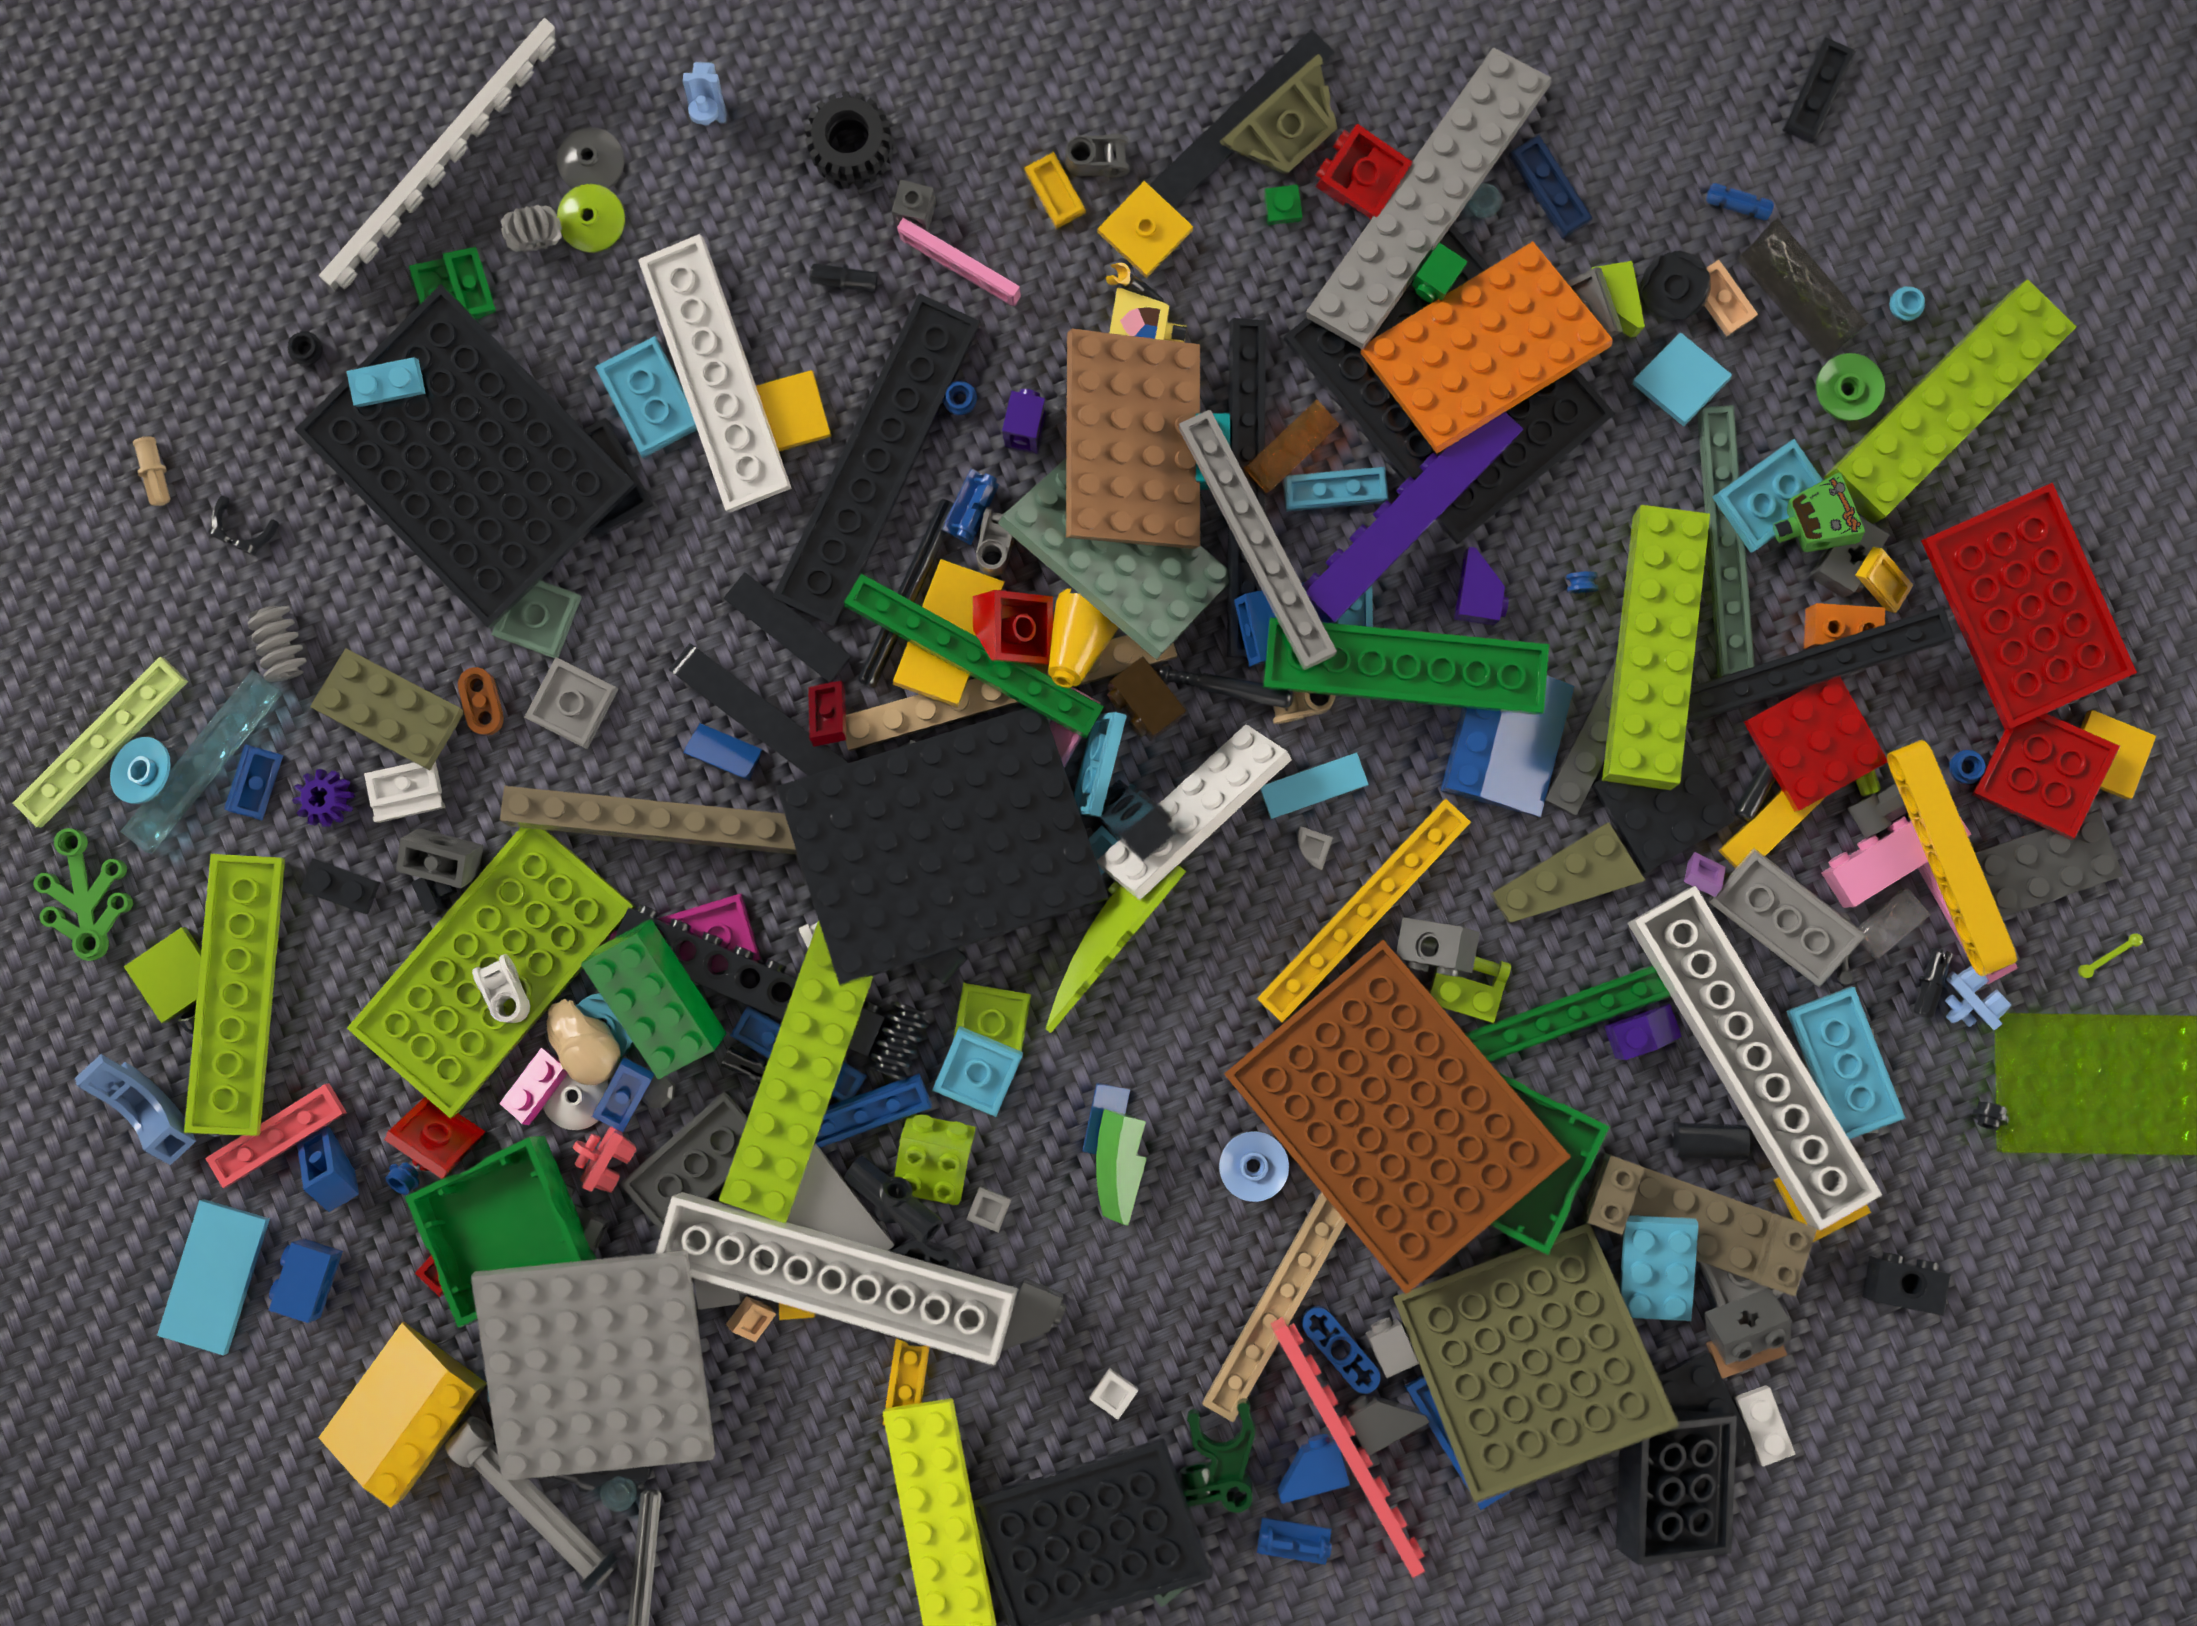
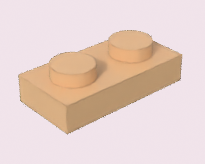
M1717 260L1707 267L1711 276V291L1704 306L1727 337L1754 319L1758 313L1721 261Z

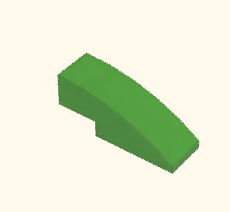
M1104 1109L1096 1154L1098 1197L1104 1217L1128 1226L1147 1160L1146 1157L1137 1154L1146 1121L1124 1113Z

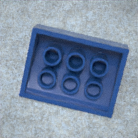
M1547 676L1544 714L1542 715L1462 708L1440 791L1540 818L1574 685Z

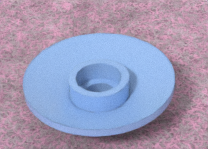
M1250 1131L1237 1135L1227 1143L1220 1157L1219 1170L1224 1185L1234 1196L1245 1201L1259 1202L1273 1197L1282 1189L1288 1177L1289 1161L1283 1146L1274 1137L1263 1132ZM1251 1159H1256L1260 1163L1259 1169L1255 1172L1247 1169V1163Z

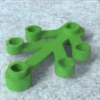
M66 828L56 834L54 846L58 853L68 858L74 893L60 885L59 878L52 873L38 874L34 879V888L39 893L50 895L77 913L79 926L65 919V912L59 907L49 906L44 908L39 918L44 926L53 927L72 940V948L79 958L86 961H94L106 954L109 947L107 933L121 913L130 911L133 906V900L129 894L113 893L108 898L107 909L95 923L94 909L114 880L122 879L126 875L127 866L119 859L106 860L102 864L100 875L89 889L83 852L88 845L87 837L78 829ZM77 837L78 845L73 849L70 842L72 838ZM116 863L118 866V872L115 875H112L110 872V867L112 864ZM48 877L51 885L48 889H45L43 881ZM119 897L124 899V906L121 909H118L116 906V901ZM52 911L57 915L53 923L49 921V914ZM92 937L96 940V946L93 950L88 946V942Z

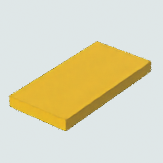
M940 559L922 607L976 636L973 631V596L992 590L1003 591L1005 581ZM908 642L893 679V685L958 707L970 675Z

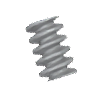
M289 606L265 607L248 615V618H251L248 621V627L255 631L252 634V640L259 644L256 647V653L259 656H263L260 660V666L263 669H268L264 673V679L267 682H277L298 677L304 672L300 671L298 667L307 662L306 658H295L294 656L303 648L302 645H291L290 643L299 635L298 632L286 631V628L295 623L294 619L282 618L284 614L290 612Z

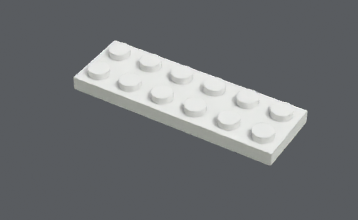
M1246 724L1159 803L1173 820L1168 824L1175 832L1173 837L1143 862L1120 841L1109 848L1096 862L1104 872L1140 900L1292 760L1285 749Z

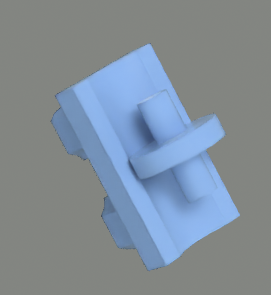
M695 62L693 72L683 74V85L689 106L688 112L692 122L704 126L709 125L715 120L719 123H726V109L714 64Z
M1972 966L1962 971L1959 975L1953 971L1947 975L1946 980L1964 999L1960 1002L1953 994L1945 999V1002L1952 1008L1946 1015V1018L1951 1023L1962 1019L1968 1027L1974 1025L1977 1020L1970 1013L1974 1009L1993 1030L2002 1025L1999 1018L2011 1007L2009 1001L1997 989L1982 1001L1975 994L1978 989L1989 981L1986 976H1979Z

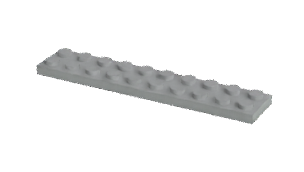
M1493 47L1412 161L1413 163L1377 218L1373 216L1307 309V318L1364 350L1549 88L1551 77Z

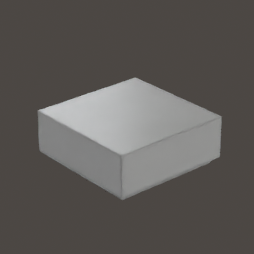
M980 1186L966 1220L999 1232L1012 1199Z

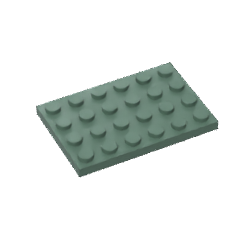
M1066 458L1002 515L998 523L1156 660L1229 584L1228 569L1202 546L1189 549L1066 538Z

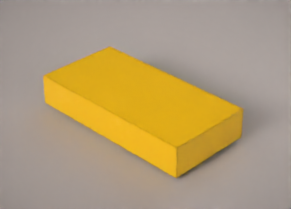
M1054 152L1024 167L1028 179L1056 229L1086 214L1081 200Z
M1874 546L1855 574L1886 611L1893 613L1899 610L1913 587L1912 582L1882 548Z

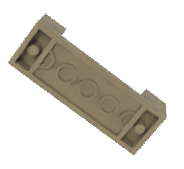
M1605 1153L1601 1154L1580 1218L1587 1223L1621 1235L1624 1232L1629 1215L1697 1219V1261L1742 1276L1794 1297L1796 1296L1817 1231L1815 1227Z

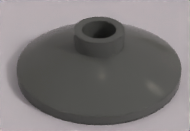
M582 128L571 133L561 144L557 155L559 173L565 183L572 189L584 184H596L610 189L620 179L625 165L624 152L618 140L612 134L600 128ZM592 152L593 157L591 160H583L584 154Z

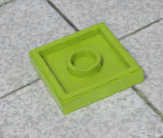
M186 927L179 928L124 966L161 1023L169 1022L197 1001L201 949Z
M963 983L954 1037L959 1026L1022 1052L1032 994Z

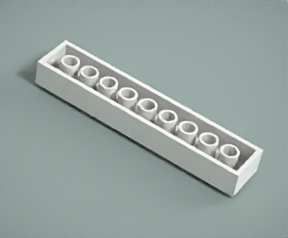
M1694 886L1682 891L1628 922L1629 927L1651 964L1656 969L1657 974L1669 991L1807 1224L1822 1230L1880 1197L1882 1193L1697 887Z
M684 1192L671 1197L656 1251L657 1254L688 1250L691 1277L992 1365H995L1000 1358L1018 1288L789 1222H778L740 1208Z

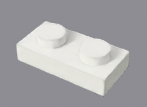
M1764 1385L1734 1397L1744 1426L1755 1446L1754 1453L1757 1461L1762 1467L1795 1455L1770 1387Z

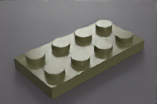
M347 648L343 651L310 706L315 711L429 771L464 714V710Z

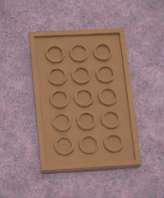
M1071 329L1067 332L1066 538L1189 549L1200 547V482H1196V461L1179 431V423L1195 417L1196 413H1200V344Z

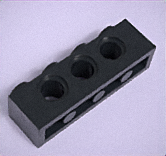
M1118 780L1108 788L1102 815L1097 818L1112 835L1143 862L1175 835V832L1168 825L1173 820L1160 804L1157 805L1151 797L1148 798L1133 783L1127 786L1121 780Z

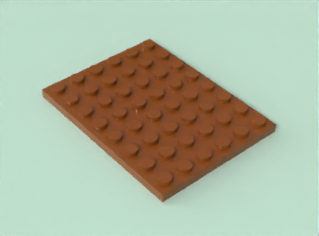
M1384 940L1378 943L1224 1073L1405 1294H1408L1570 1158V1155Z

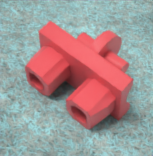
M610 1126L597 1149L596 1146L601 1138L593 1133L587 1143L576 1140L572 1147L580 1154L574 1163L577 1167L583 1169L588 1160L591 1159L580 1177V1181L583 1182L582 1188L590 1192L595 1187L611 1193L620 1175L618 1172L607 1168L609 1161L614 1157L628 1164L636 1151L635 1144L624 1137L621 1131Z

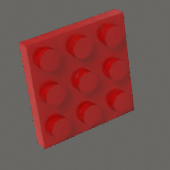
M1841 677L1806 687L1744 721L1745 726L1794 812L1808 807L1887 763L1884 752Z
M2045 713L2014 728L2004 730L1972 796L2073 840L2102 785L2120 745Z

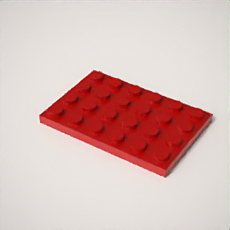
M2053 483L2042 486L1921 540L2004 729L2014 728L2137 673Z

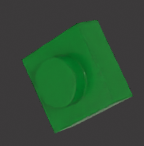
M1298 184L1264 189L1268 226L1302 221Z

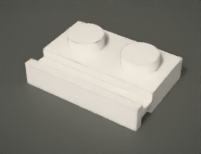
M436 761L430 771L413 762L364 773L370 806L374 812L373 820L376 823L445 808L441 796L442 789Z

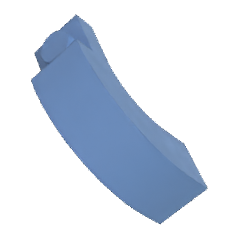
M100 1054L75 1077L77 1087L106 1102L121 1113L138 1134L143 1150L161 1161L171 1165L196 1142L193 1133H184L185 1124L183 1121L185 1117L176 1105L155 1083L130 1064L124 1062L122 1065H119Z

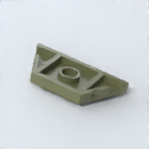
M1319 54L1314 56L1219 142L1223 146L1282 174L1290 172L1337 129L1335 115L1330 108L1331 97L1328 85L1325 86L1321 65H1323L1322 57Z

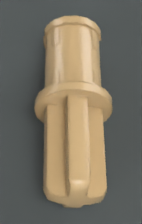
M154 437L138 438L133 441L140 466L138 476L143 477L149 503L152 506L165 505L170 502V495L164 476L167 470L166 466L161 465L156 439Z

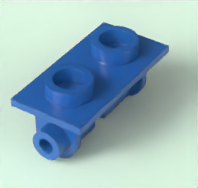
M971 468L942 530L971 545L982 523L986 507L990 506L1000 485L996 483L997 478L987 473L982 475Z
M1262 1517L1257 1553L1326 1565L1327 1558H1330L1332 1545L1329 1543L1331 1528Z

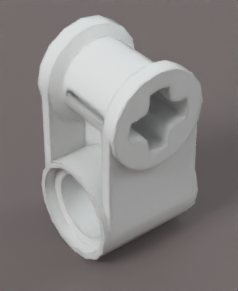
M507 954L500 956L499 961L484 968L478 966L472 969L475 983L483 994L494 1019L500 1022L517 1023L527 1017L530 1011V1003L520 983L517 969ZM509 998H513L516 1002V1010L511 1016H507L504 1012V1003Z

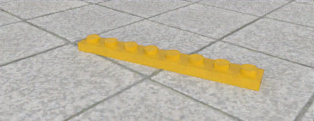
M1444 799L1256 999L1283 1023L1461 834L1471 821L1447 799Z

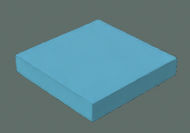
M1680 332L1633 380V385L1684 427L1730 381L1732 374Z
M959 1026L932 1091L996 1117L1023 1056V1052Z

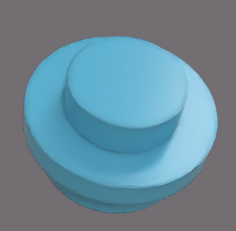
M1913 287L1898 289L1893 293L1889 302L1892 314L1902 321L1916 319L1924 310V295L1920 290Z

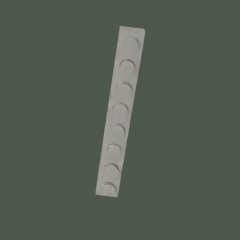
M1211 410L1179 423V431L1303 670L1335 656L1337 651Z

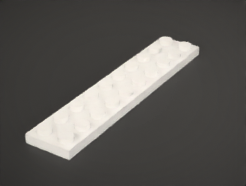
M544 18L320 273L319 277L331 288L336 290L341 286L343 289H346L357 276L354 270L361 261L367 264L379 251L376 243L383 235L389 239L402 224L399 217L405 210L412 213L424 199L421 192L428 184L434 188L446 174L444 172L446 163L450 159L456 163L468 149L466 140L472 134L475 137H479L490 124L488 115L494 109L498 112L504 109L512 98L510 96L512 91L510 90L515 84L522 87L533 75L532 69L536 60L539 59L544 62L556 48L554 46L556 42L555 27L547 19Z

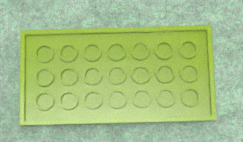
M520 827L351 1022L347 1029L449 1118H453L583 969L581 963L596 948L603 945L609 936L621 925L627 909L635 908L636 906L549 831ZM507 954L517 969L520 983L530 1003V1011L527 1017L517 1023L500 1022L494 1019L483 994L475 983L472 969L478 966L480 968L489 966L499 961L500 956ZM513 998L507 999L504 1003V1012L507 1016H511L516 1010V1002Z

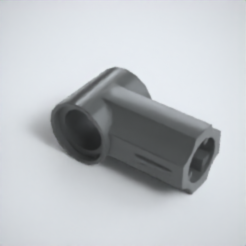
M1896 783L1878 794L1868 795L1847 807L1864 838L1886 829L1893 824L1892 820L1907 813Z

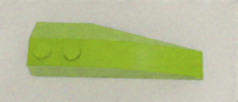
M1177 865L1140 900L1117 881L1111 885L1108 891L1112 896L1089 927L1066 971L1046 1025L1048 1032L1051 1033L1186 873L1183 868Z

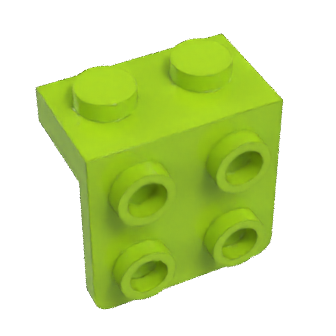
M923 1114L908 1116L900 1138L895 1176L904 1178L911 1184L913 1189L912 1196L958 1205L962 1197L967 1164L976 1127L965 1125L961 1122L931 1118Z

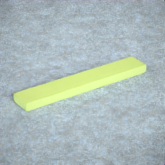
M159 657L13 804L36 827L42 828L188 681L165 658Z

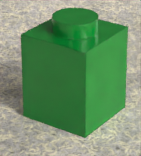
M1439 242L1416 275L1412 287L1416 289L1417 295L1427 302H1433L1438 299L1442 301L1463 272L1468 261Z

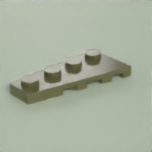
M1607 822L1490 893L1506 921L1511 923L1645 881L1611 824Z

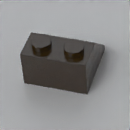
M1143 656L1113 678L1108 684L1107 688L1110 692L1107 695L1110 701L1118 710L1124 708L1131 717L1129 723L1139 737L1146 736L1149 741L1175 726L1186 712V709Z

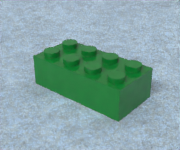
M652 919L641 923L596 948L581 963V966L658 1080L714 1051L727 1034Z

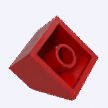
M992 590L973 596V631L991 660L1049 665L1053 631V596Z

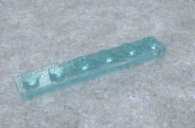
M252 670L172 767L161 791L151 800L144 802L120 832L146 853H153L283 692L271 682H267L261 674Z

